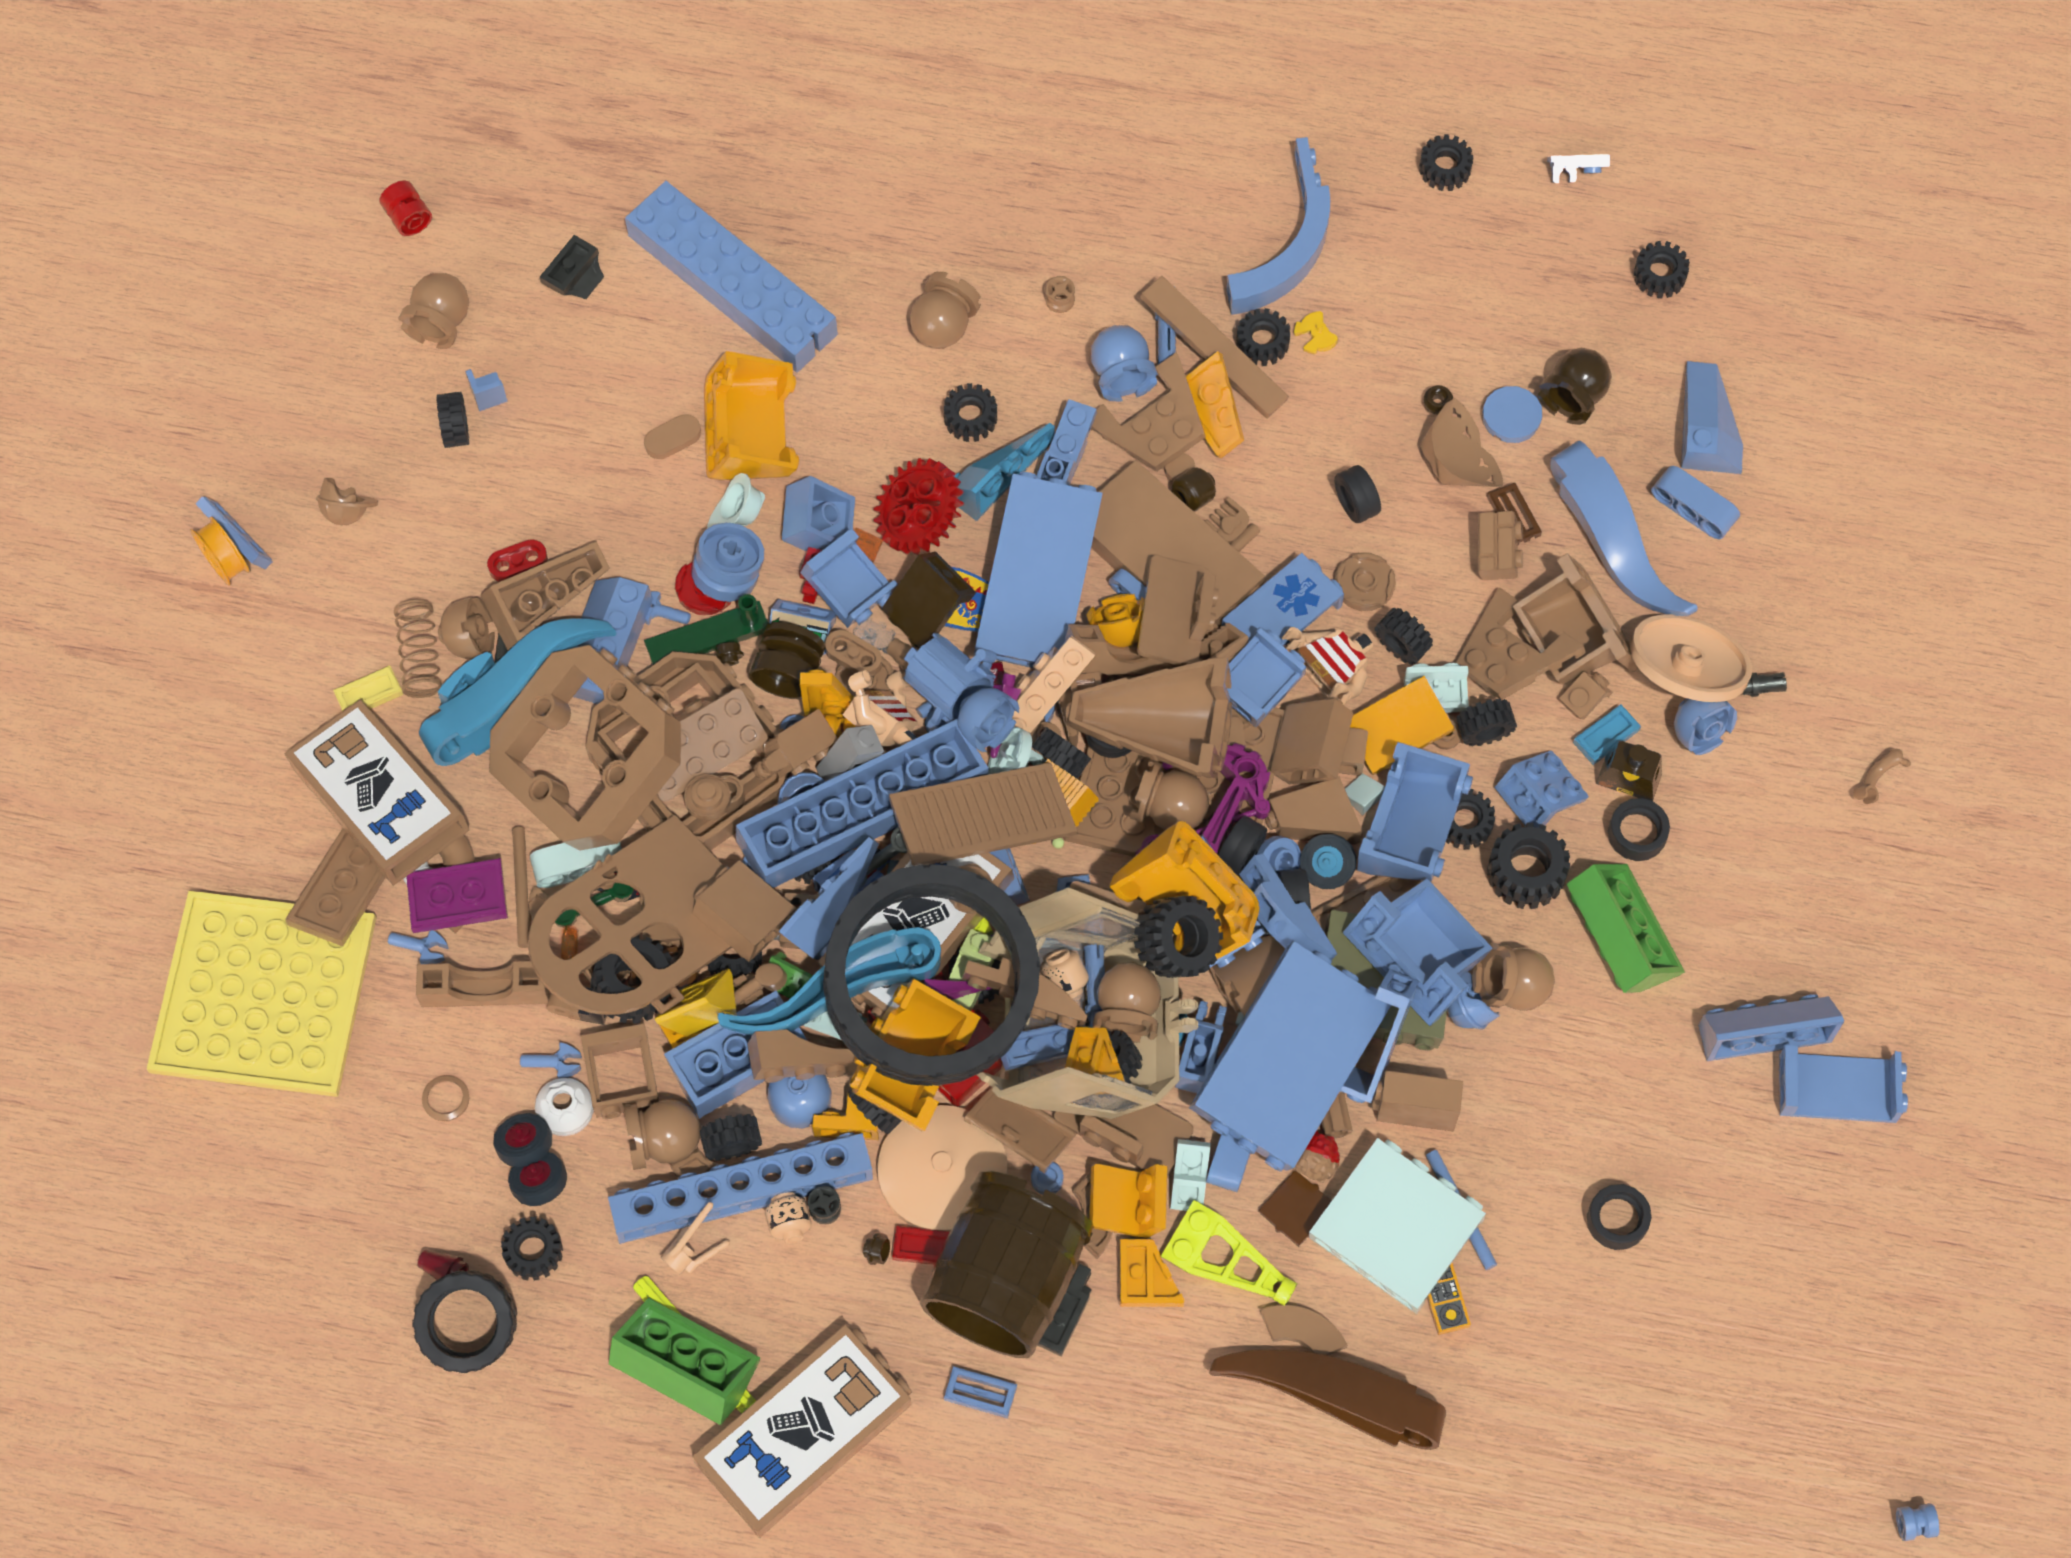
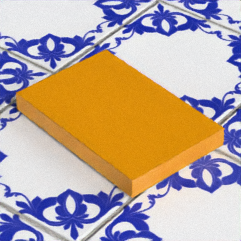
M1425 676L1354 714L1350 728L1368 731L1365 761L1373 775L1392 766L1395 760L1393 754L1397 742L1422 749L1455 731L1454 726Z

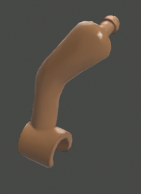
M1893 749L1870 768L1863 786L1857 787L1853 792L1855 799H1864L1865 804L1878 801L1879 793L1875 785L1879 778L1888 769L1899 763L1905 767L1911 765L1910 760L1903 758L1902 750Z

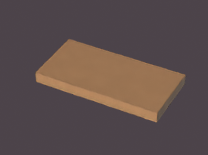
M342 828L285 919L287 926L340 946H344L386 878L344 828Z

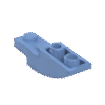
M1068 399L1049 451L1046 450L1037 473V479L1049 481L1050 478H1057L1066 481L1067 485L1070 486L1088 443L1087 437L1097 414L1096 408Z
M1264 853L1254 855L1239 875L1255 894L1259 902L1258 920L1284 948L1295 941L1313 954L1315 952L1322 953L1332 961L1337 952L1306 903L1295 904Z

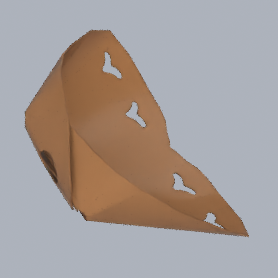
M1455 398L1447 402L1421 442L1425 458L1432 466L1437 479L1443 485L1502 487L1503 477L1493 456L1481 447L1480 432L1470 413ZM1453 408L1456 409V413L1461 415L1460 418L1452 416ZM1465 427L1468 428L1467 433L1470 434L1471 438L1462 434L1465 431ZM1481 458L1484 460V464L1488 465V468L1479 466ZM1490 476H1493L1492 481H1494L1495 484L1487 481L1490 478Z

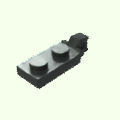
M1079 1264L1053 1317V1321L1047 1327L1037 1346L1062 1357L1090 1299L1092 1289L1086 1286L1091 1276L1090 1268Z

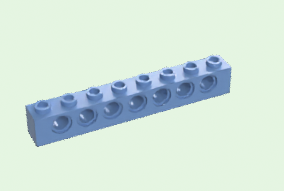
M845 1133L833 1141L825 1143L823 1141H813L805 1145V1148L793 1151L792 1149H781L776 1151L773 1156L765 1158L750 1157L738 1165L730 1167L726 1164L718 1165L711 1168L710 1172L698 1175L694 1172L681 1175L678 1180L666 1183L662 1180L649 1183L646 1188L638 1190L622 1189L617 1191L614 1196L608 1197L618 1241L621 1244L688 1227L708 1202L713 1203V1208L702 1223L767 1207L774 1196L782 1193L793 1192L796 1196L803 1198L809 1196L817 1187L827 1186L835 1190L873 1180V1173L863 1133L857 1135L855 1133ZM832 1157H840L844 1160L839 1166H831L827 1163ZM801 1165L812 1167V1170L807 1174H799L795 1171ZM769 1173H777L781 1176L775 1182L764 1180V1177ZM737 1181L749 1182L747 1188L743 1190H736L732 1187ZM714 1188L717 1191L716 1195L712 1198H703L701 1196L705 1189ZM674 1197L685 1199L684 1203L680 1206L668 1204ZM642 1205H651L653 1207L652 1211L648 1214L637 1213V1209Z

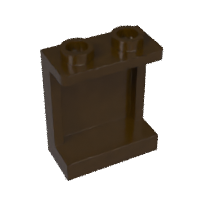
M934 551L918 555L881 609L889 616L892 624L901 628L914 646L921 648L922 645L934 638L932 636L933 633H940L959 604L970 602L976 592Z

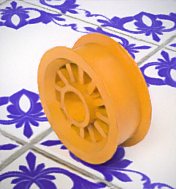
M210 516V523L197 531L190 529V532L210 565L229 586L231 578L243 570L247 573L250 571L230 537L220 524Z

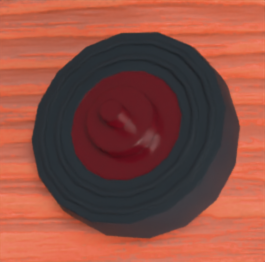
M532 1113L517 1114L508 1118L498 1127L494 1134L493 1144L499 1159L505 1164L513 1167H524L538 1162L548 1153L552 1146V1133L545 1119L539 1115Z
M550 1152L541 1160L529 1166L512 1167L508 1177L511 1193L521 1204L527 1206H541L551 1202L561 1194L567 1182V1172L563 1162L554 1153Z

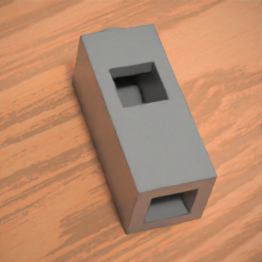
M873 725L845 729L826 754L827 756L816 767L819 776L825 782L882 755L884 750Z

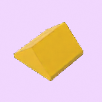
M730 969L680 989L679 992L684 996V999L665 1013H659L654 1019L657 1024L688 1036L719 1023V1013L737 1015L733 976Z

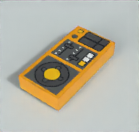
M1451 1263L1427 1297L1438 1335L1471 1326L1453 1263Z

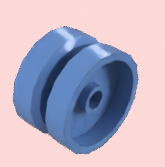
M726 522L711 526L700 537L692 563L691 575L695 585L705 595L719 601H737L741 596L751 594L756 586L759 571L764 561L762 542L752 530L740 524Z

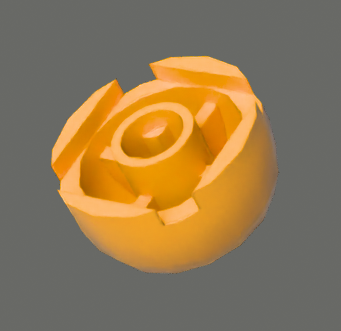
M1120 594L1108 597L1101 601L1102 607L1096 611L1094 606L1089 609L1086 615L1089 625H1098L1104 639L1114 646L1128 647L1139 642L1145 599L1141 597V600H1136L1135 594Z

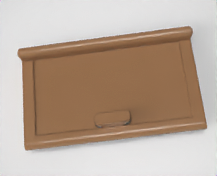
M991 1087L966 1114L964 1121L968 1124L972 1123L1039 1167V1170L1045 1174L1049 1166L1074 1139L1076 1132L1040 1109H1032L999 1098L992 1091L993 1088Z

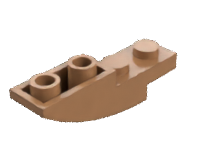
M1002 958L999 969L968 960L962 979L968 981L969 986L980 990H986L987 987L999 990L1001 996L1013 999L1015 974L1011 960ZM1039 973V989L1030 1018L1044 1021L1045 1018H1050L1058 1021L1057 1025L1070 1030H1075L1076 1027H1083L1087 1015L1063 989Z

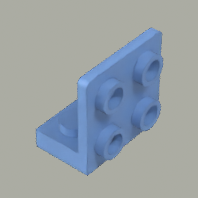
M1548 751L1514 764L1495 786V789L1526 826L1527 822H1534L1533 827L1539 828L1540 824L1546 825L1557 812L1585 802L1589 797L1581 784L1563 765L1562 760L1553 751Z

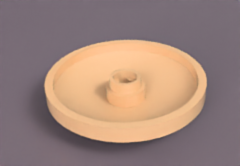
M1673 614L1652 616L1643 620L1636 627L1630 642L1632 659L1646 677L1663 689L1688 699L1702 702H1723L1734 699L1744 692L1752 675V663L1744 648L1723 630L1696 618L1675 616Z
M938 1105L925 1131H920L901 1121L887 1135L882 1144L878 1158V1180L881 1192L891 1210L901 1220L914 1228L950 1232L957 1216L973 1193L970 1187L977 1174L987 1171L1007 1174V1157L1003 1144L972 1123L968 1124L965 1122L964 1118L969 1110L956 1106Z

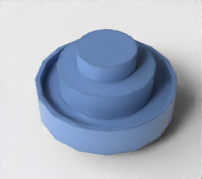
M1272 836L1264 841L1257 855L1264 853L1277 876L1281 870L1300 868V848L1289 838Z

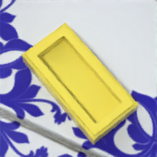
M387 666L333 690L342 711L360 699L370 710L403 695L391 666Z

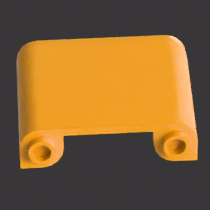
M725 351L709 371L704 385L706 473L708 478L732 480L740 473L747 474L750 479L789 477L797 470L799 456L795 453L794 448L786 446L784 400L789 393L794 391L796 386V377L793 375V363Z
M1179 821L1167 828L1115 873L1109 886L1116 897L1125 902H1132L1138 896L1147 905L1153 904V901L1157 899L1176 896L1197 897V900L1203 899L1206 901V908L1212 907L1215 910L1214 918L1220 919L1222 925L1218 927L1219 933L1223 932V939L1219 940V945L1222 946L1221 953L1215 954L1217 960L1250 942L1260 909L1259 902L1252 890L1196 831L1183 821ZM1177 921L1173 932L1177 935L1175 948L1180 953L1185 937L1183 928Z

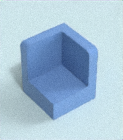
M471 369L465 371L479 411L508 402L502 381L499 380L497 372L475 379Z

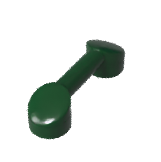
M615 883L612 888L590 897V899L597 907L612 900L624 902L631 898L634 888L622 883ZM572 909L566 910L557 918L555 924L562 928L571 927L577 921L580 913Z

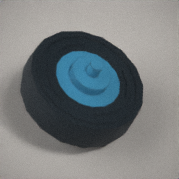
M1321 834L1313 837L1304 846L1300 855V868L1306 870L1308 881L1313 886L1320 889H1336L1345 885L1352 878L1356 869V854L1352 845L1345 838L1336 834Z

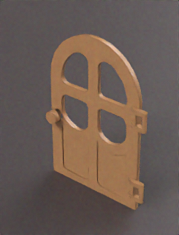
M673 815L612 856L608 854L603 862L601 860L597 861L593 869L557 891L542 904L533 919L528 938L529 957L535 973L553 995L579 1010L595 1014L618 1015L633 1012L652 1004L660 1014L665 1013L684 999V996L676 988L677 985L732 948L692 914L696 903L694 899L696 893L704 885L710 886L713 884L716 876L724 866L676 815ZM615 883L631 886L643 897L644 909L624 924L614 925L591 901L590 895L599 888L610 889ZM572 909L580 913L599 934L600 939L575 957L563 960L554 955L550 948V933L557 918L564 911ZM653 925H664L672 928L682 941L683 954L681 958L665 969L659 970L652 967L631 944V940ZM616 954L640 978L641 985L634 990L619 994L597 993L585 988L579 980V975L607 955ZM670 994L673 999L664 1005L660 1000Z

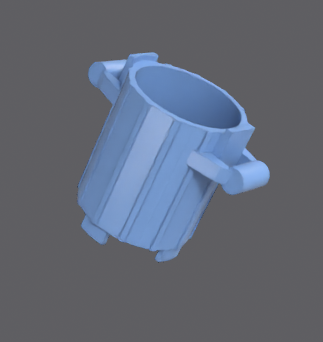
M933 633L932 636L934 638L922 645L918 651L913 647L904 658L909 664L903 678L936 708L932 718L927 723V728L930 731L958 719L961 702L966 696L980 689L993 688L994 680L992 678L995 679L996 675L990 671V668L997 659L995 652L978 649L975 656L970 659L947 638L938 633Z

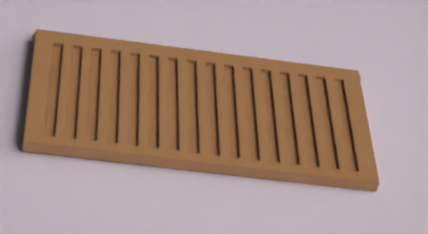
M1051 762L889 794V800L912 866L929 865L1077 835L1078 832Z

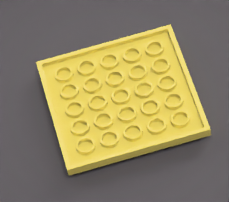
M188 891L147 1071L152 1074L338 1097L376 923L375 914L364 912L344 946H340L287 926L285 919L295 905L293 903Z

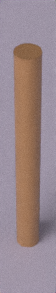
M514 827L512 835L518 947L527 948L530 922L525 828Z

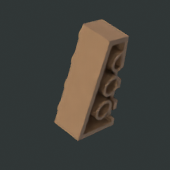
M596 541L494 584L481 595V598L507 650H509L523 637L536 629L599 579L610 567Z

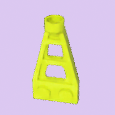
M1193 1200L1161 1255V1258L1191 1275L1269 1297L1284 1306L1289 1301L1298 1284L1288 1277H1284L1225 1218ZM1215 1235L1221 1236L1233 1248L1232 1259L1228 1265L1223 1267L1208 1264L1201 1257L1210 1238ZM1242 1256H1247L1261 1267L1262 1273L1257 1281L1249 1282L1234 1274V1269ZM1277 1282H1282L1277 1292L1275 1293L1273 1291V1286Z

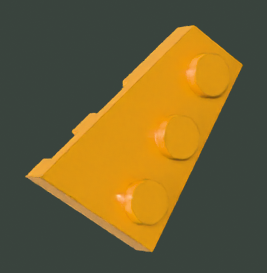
M822 670L800 673L804 716L806 717L819 709L824 717L826 715H836L838 718H845L843 714L854 696L832 673H826Z

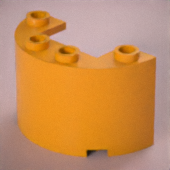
M913 979L906 986L900 984L891 999L893 1001L882 1019L877 1017L869 1029L889 1045L908 1053L924 1056L952 1055L958 1049L968 1044L980 1016ZM855 1056L854 1063L858 1066L849 1082L852 1092L916 1129L925 1131L939 1103L933 1099L939 1086L911 1085L885 1077L875 1071L877 1066L873 1064L867 1066Z

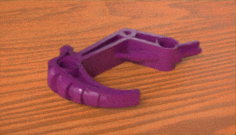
M1234 743L1232 746L1228 745L1222 771H1220L1231 785L1208 826L1195 830L1198 835L1204 834L1217 855H1219L1235 822H1238L1243 816L1251 817L1255 815L1258 819H1265L1270 813V803L1263 796L1269 785L1270 772H1267L1266 765L1261 759L1262 755L1256 751L1247 753L1245 752L1246 746ZM1164 762L1162 765L1166 771L1174 767ZM1247 771L1254 776L1246 779L1241 777L1239 773ZM1246 800L1253 809L1238 815L1243 801ZM1155 834L1146 837L1142 842V846L1135 852V855L1139 854L1159 835Z

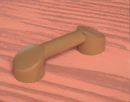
M774 963L760 966L756 970L755 977L734 992L736 1006L763 986L770 991H778L783 988L787 981L786 971Z

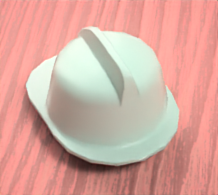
M740 473L731 480L724 496L710 516L707 529L715 524L726 522L747 526L756 519L765 500V494L751 486L750 478L747 474Z

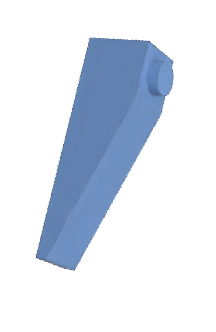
M868 837L841 865L839 870L842 874L839 877L834 875L827 879L820 887L819 897L812 901L807 899L779 932L813 959L819 960L827 952L835 924L852 898L858 894L879 843Z

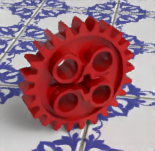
M918 458L917 464L911 461L907 462V470L900 466L897 467V477L893 475L888 476L891 483L889 486L882 484L881 487L885 493L884 495L876 496V499L881 501V505L874 507V511L880 514L874 519V522L880 525L876 531L883 536L882 540L889 544L890 547L906 555L910 551L919 555L921 549L928 553L930 551V543L939 547V537L943 536L948 539L949 535L946 531L948 527L953 529L957 527L952 522L953 518L961 517L956 508L964 505V502L958 499L964 491L958 488L961 481L954 477L956 473L940 461L936 462L929 458L926 462Z

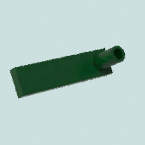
M745 594L739 598V608L644 640L652 665L673 651L704 655L715 651L716 646L719 644L738 643L762 635L768 621L760 601H756L753 595Z

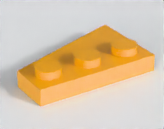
M1217 351L1190 372L1186 379L1206 436L1205 439L1215 454L1222 459L1245 440L1223 355Z

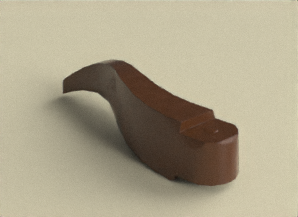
M1291 1350L1243 1351L1217 1357L1212 1362L1209 1374L1212 1376L1244 1379L1275 1388L1393 1447H1396L1398 1442L1424 1450H1433L1439 1447L1446 1418L1445 1407L1438 1402L1416 1394L1417 1386L1381 1372L1328 1355Z

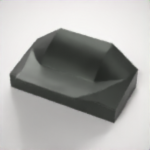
M573 235L541 274L540 282L562 295H573L587 299L604 278L598 262V248Z

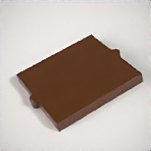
M1294 1171L1258 1212L1275 1226L1277 1233L1282 1232L1299 1247L1309 1237L1310 1230L1332 1200L1319 1190L1318 1184L1313 1185L1300 1173Z

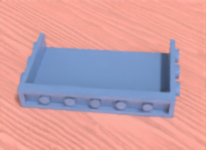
M1295 941L1285 948L1189 1106V1109L1210 1121V1127L1223 1136L1230 1134L1238 1139L1239 1142L1237 1144L1239 1147L1251 1154L1258 1152L1266 1158L1265 1163L1279 1172H1282L1283 1169L1288 1171L1295 1167L1391 1007L1390 1004L1375 999L1378 989L1374 987L1366 988L1358 983L1359 978L1352 972L1345 969L1342 971L1331 965L1332 961L1327 956L1319 952L1313 954Z

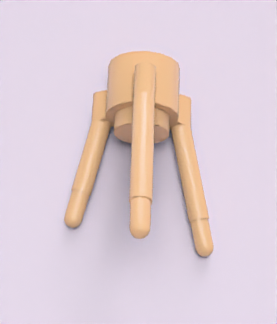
M712 1202L707 1203L690 1226L684 1227L675 1241L660 1257L679 1275L684 1270L691 1274L700 1264L730 1245V1242L725 1240L698 1258L691 1259L695 1253L686 1243L713 1208Z

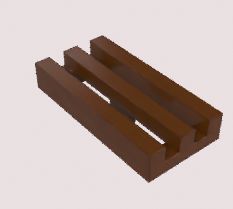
M1516 483L1488 493L1487 499L1495 513L1505 511L1498 499L1500 497L1506 510L1515 512L1517 521H1521L1507 493L1510 492L1530 528L1527 531L1523 525V539H1518V545L1522 541L1524 543L1530 541L1532 537H1535V539L1541 537L1542 531Z

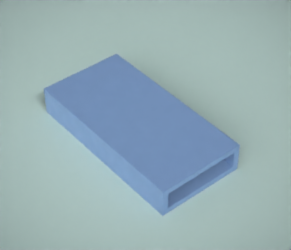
M1019 472V475L1013 473L974 655L978 649H986L995 652L997 655L996 660L1034 668L1036 660L1043 652L1048 655L1053 647L1059 650L1065 643L1068 625L1075 624L1103 493L1096 492L1097 489L1089 485H1079L1078 488L1069 486L1066 481L1057 478H1050L1049 481L1037 479V475L1029 472Z

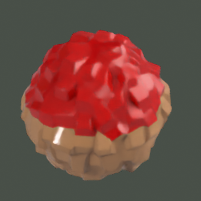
M1316 1131L1293 1169L1312 1180L1322 1183L1326 1179H1330L1335 1171L1339 1169L1340 1153L1334 1137Z

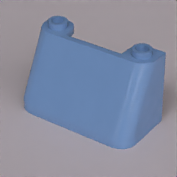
M1397 742L1393 754L1395 760L1387 775L1386 786L1370 831L1368 830L1359 850L1357 871L1375 876L1420 881L1428 879L1431 882L1434 876L1440 877L1445 862V859L1440 858L1462 793L1468 795L1472 785L1473 777L1468 775L1470 764Z

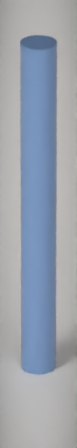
M1438 1150L1428 1153L1426 1157L1437 1178L1442 1177L1451 1182L1456 1187L1454 1192L1461 1196ZM1477 1227L1469 1239L1485 1270H1490L1497 1266V1262Z

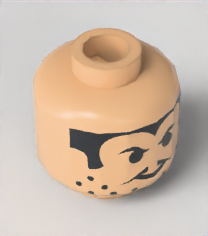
M1061 949L1046 957V963L1042 968L1043 976L1058 985L1071 998L1079 996L1083 992L1082 988L1089 980V974L1081 956L1076 952H1069L1068 949Z
M793 1192L774 1196L765 1210L770 1234L775 1239L784 1240L786 1244L801 1241L804 1238L803 1234L811 1228L812 1222L807 1203L802 1197L796 1196Z

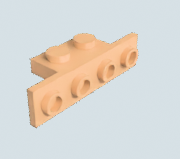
M1070 635L1059 650L1053 647L1048 655L1043 652L1033 666L1035 668L1033 673L1029 677L1024 675L1015 687L1022 690L1017 699L1020 708L1019 713L1014 710L1012 717L1016 721L1014 727H1019L1031 733L1094 658L1096 653L1072 635Z

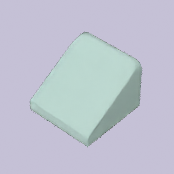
M1362 773L1345 790L1351 805L1361 815H1364L1381 799L1385 787Z

